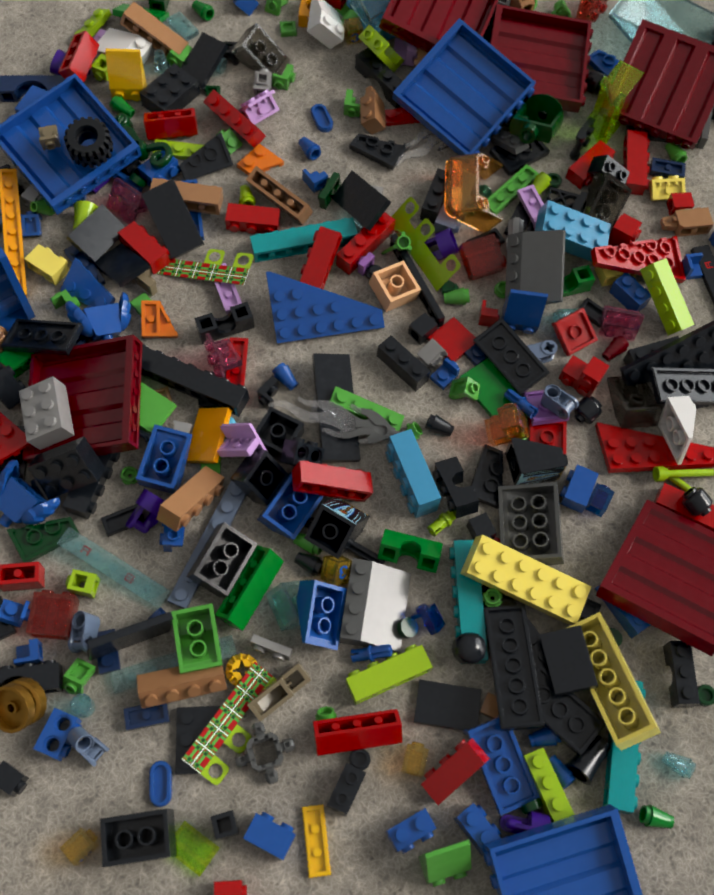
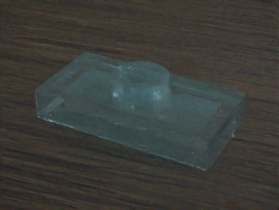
M180 11L167 18V23L186 41L199 35V30Z

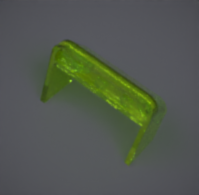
M621 60L609 75L604 76L601 80L600 86L602 87L594 109L589 117L596 119L593 126L595 127L593 136L596 143L601 140L607 144L621 124L617 120L625 99L644 74V72Z

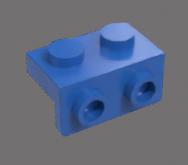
M162 523L164 532L160 533L159 543L163 546L164 552H172L173 546L182 547L185 527L182 526L176 532Z

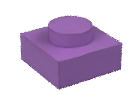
M369 252L366 256H362L357 263L358 273L362 276L366 274V269L370 265H374V254Z

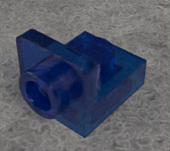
M426 603L421 604L415 608L416 612L411 615L412 620L422 617L430 635L438 633L446 625L435 603L430 605Z

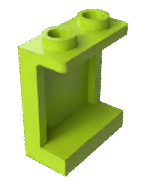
M368 25L358 36L393 72L405 61L371 25Z

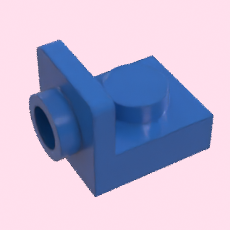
M28 211L26 214L21 215L23 237L42 236V216L40 214Z
M446 357L443 360V364L430 376V380L444 390L458 377L460 368L455 361Z
M4 599L0 607V622L21 627L23 620L28 621L32 611L28 609L30 601L26 600L25 605Z

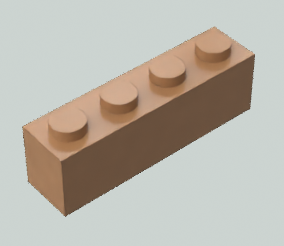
M134 1L123 13L120 24L130 32L138 34L151 42L152 48L165 58H167L170 50L180 55L189 44L183 37L179 36Z
M256 166L246 178V181L253 189L303 225L313 213V210L306 202Z
M153 178L150 189L169 180ZM175 181L189 211L220 215L223 203L222 187Z
M205 466L160 505L156 519L176 532L182 526L186 527L191 518L198 516L205 505L209 506L215 496H220L224 490L223 483L225 477Z
M179 666L137 675L138 696L142 709L227 690L223 666L180 674Z

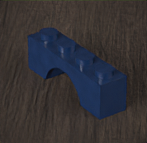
M61 75L0 76L1 102H18L32 85L50 91L52 87L57 86L65 79Z

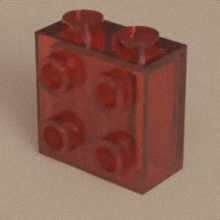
M581 0L576 19L595 23L600 13L603 14L606 11L608 0Z
M495 234L464 242L459 246L458 251L469 281L502 272L506 267V257L501 253L500 241L496 238Z
M43 589L41 592L34 591L26 633L30 637L69 640L72 618L78 611L80 600L74 593L63 591L62 594H56L54 591Z

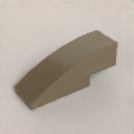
M298 661L262 690L247 706L261 722L294 696V693L310 682L311 676Z

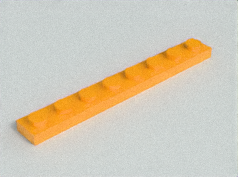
M0 169L4 251L27 297L17 169Z

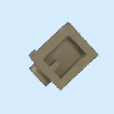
M56 124L38 128L39 142L43 150H53L61 147Z
M150 267L147 271L136 277V281L140 287L153 296L158 291L157 283L151 277L152 271Z

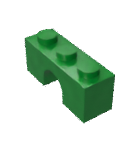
M589 265L572 268L570 274L564 277L563 297L591 290L595 277Z
M385 529L377 559L397 563L400 556L407 555L417 561V569L436 573L443 543Z

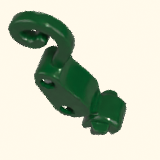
M119 113L115 115V119L139 145L142 153L137 158L139 161H145L149 158L150 152L154 151L157 152L153 153L149 160L153 168H163L171 161L173 151L167 143L155 142L146 144L143 140L139 139L133 130V124L127 114ZM159 150L165 151L164 157Z

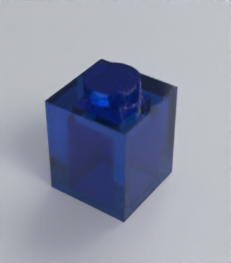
M597 483L593 488L585 509L602 517L615 492L610 490L608 486Z

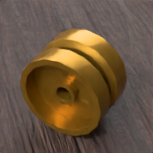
M21 677L0 687V730L3 732H19L39 721L44 716L47 709V698L43 688L32 678Z

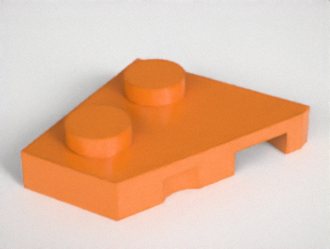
M258 144L237 163V168L249 176L256 166L265 172L270 170L271 167L283 166L284 161L263 145Z
M141 300L142 338H178V333L175 331L161 302Z

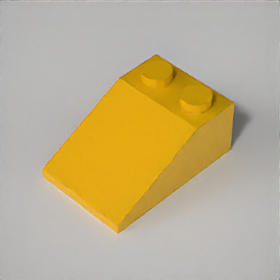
M106 48L108 80L112 98L117 95L118 97L121 96L124 100L140 101L139 92L147 86L140 50Z

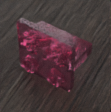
M120 178L114 179L106 204V208L110 212L130 224L136 220L138 213L148 211L141 195L142 193Z
M604 305L599 335L612 338L622 336L626 340L634 341L643 322L644 314H641L640 311Z
M210 333L205 334L206 341H204L207 352H209L207 361L210 366H213L215 376L226 378L225 371L242 366V359L229 338L214 342Z

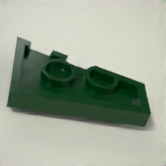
M71 517L46 521L44 524L34 526L26 525L24 528L6 529L23 563L32 562L81 536Z

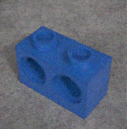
M54 707L33 749L58 761H62L63 757L66 758L69 755L72 747L67 740L68 733L75 727H82L80 725L81 720ZM69 720L70 725L68 729L61 731V723ZM58 740V749L55 751H51V743L53 741Z

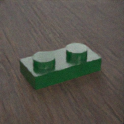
M333 172L332 176L327 179L324 189L320 190L318 194L320 208L327 209L332 196L340 187L339 173Z

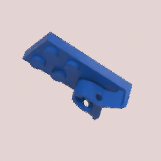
M499 715L497 718L476 727L463 730V733L468 735L469 740L473 738L490 758L481 767V771L499 815L502 816L540 797L513 730L501 731Z

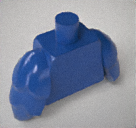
M124 292L121 293L119 304L113 303L81 310L71 301L65 303L68 319L71 322L82 323L84 328L81 335L91 337L92 341L107 340L117 335L119 336L121 331L127 328L131 320V304L128 295Z
M10 460L0 473V510L4 513L0 518V524L7 528L12 522L27 525L41 523L45 521L46 517L54 514V511L61 503L59 497L48 501L45 500L22 478H19V462L17 460Z

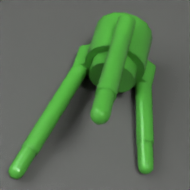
M559 0L554 4L552 14L559 16L567 15V17L572 18L571 12L564 0Z
M396 229L394 232L400 236L395 240V245L381 252L382 255L396 248L400 251L406 249L410 255L412 250L410 238L405 235V232Z

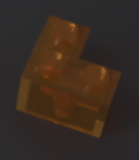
M516 403L504 404L502 407L497 408L498 415H493L490 419L484 420L488 441L492 446L509 443L511 438L524 439L530 437L526 416Z

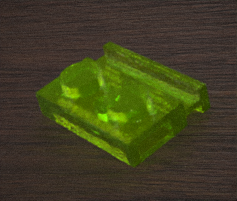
M184 821L175 833L177 857L175 858L200 877L220 850V847L188 822Z

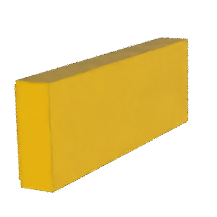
M324 804L302 807L308 876L313 878L331 875Z

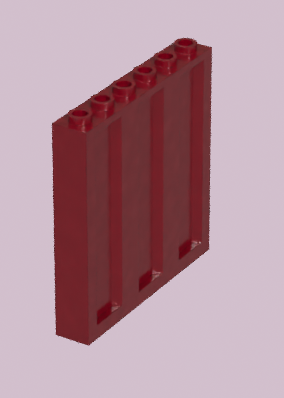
M390 0L378 28L428 53L459 18L483 37L499 0Z
M497 4L493 15L490 44L536 82L535 92L532 96L538 94L553 96L559 101L564 111L578 113L580 108L584 107L586 97L583 95L587 89L585 79L588 77L589 69H587V66L590 62L588 52H590L592 42H590L593 35V29H591L592 21ZM526 97L523 102L525 103L529 98Z
M642 19L600 114L607 119L617 120L622 125H630L638 131L648 132L653 137L663 138L668 143H676L684 149L693 150L714 106V46Z
M135 335L76 345L69 356L31 354L28 386L52 376L66 385L75 436L41 450L35 446H27L22 451L25 462L30 464L36 455L81 437L86 438L97 456L138 449L143 343Z
M647 499L604 577L596 596L712 657L714 654V532Z

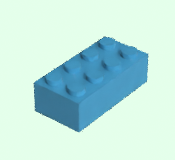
M547 200L539 209L535 231L565 230V252L591 262V250L594 247L608 245L611 229L610 223Z
M412 429L389 436L387 451L385 452L386 458L394 466L392 470L395 479L400 480V491L408 499L407 507L411 514L414 513L415 518L437 511L441 495Z

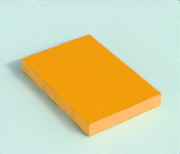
M229 407L199 408L192 431L193 436L187 463H218L219 454L217 450L223 444L225 438L220 427L222 424H229L232 413Z

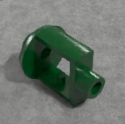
M538 94L530 97L512 118L509 128L510 134L519 136L520 140L525 144H530L534 140L550 143L563 123L562 106L557 99L548 94Z

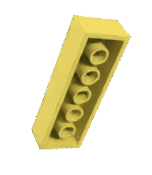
M484 535L475 537L460 573L489 588L497 589L502 594L568 625H573L579 621L591 586Z
M598 612L567 627L581 625L598 683V688L590 689L615 745L622 751L660 734L659 727L601 613Z

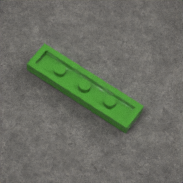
M526 164L482 203V208L495 217L518 196L517 190L530 186L539 173Z
M335 386L328 403L329 406L363 420L368 418L360 414L361 409L373 410L380 414L397 431H400L404 415Z

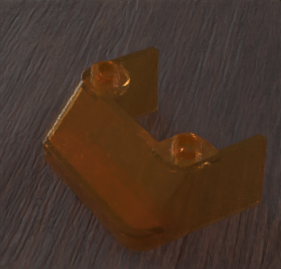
M483 153L453 156L448 159L445 164L444 209L447 215L482 233L489 231L502 222V217L490 212L488 199L479 194V178L486 180L501 169L503 164Z

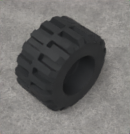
M80 117L81 120L78 121L75 119L73 124L68 125L69 129H66L64 132L66 135L64 136L65 145L72 160H75V163L78 165L81 164L82 167L89 165L90 168H94V165H97V167L101 166L100 163L102 162L106 163V158H110L111 152H113V142L108 128L97 118L93 120L92 117L87 119ZM88 139H96L92 145H81Z

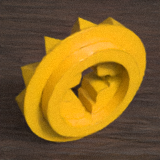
M240 653L232 656L228 661L226 677L232 685L237 686L242 680L241 673L235 671L240 668L241 662L248 669L251 668L254 662L257 663L256 659L251 655Z

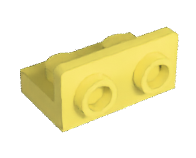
M678 175L669 176L668 179L656 176L652 177V180L649 181L651 201L668 200L671 193L686 192L685 178H679Z

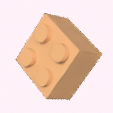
M404 260L373 272L369 281V285L385 312L416 300L421 291Z

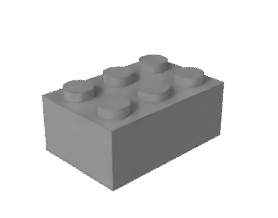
M52 376L19 391L26 441L41 450L75 436L66 385Z

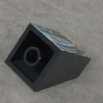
M511 438L505 451L514 485L559 480L568 465L566 454H563L562 448Z
M333 498L321 504L304 539L339 559L362 533L370 516L340 498Z

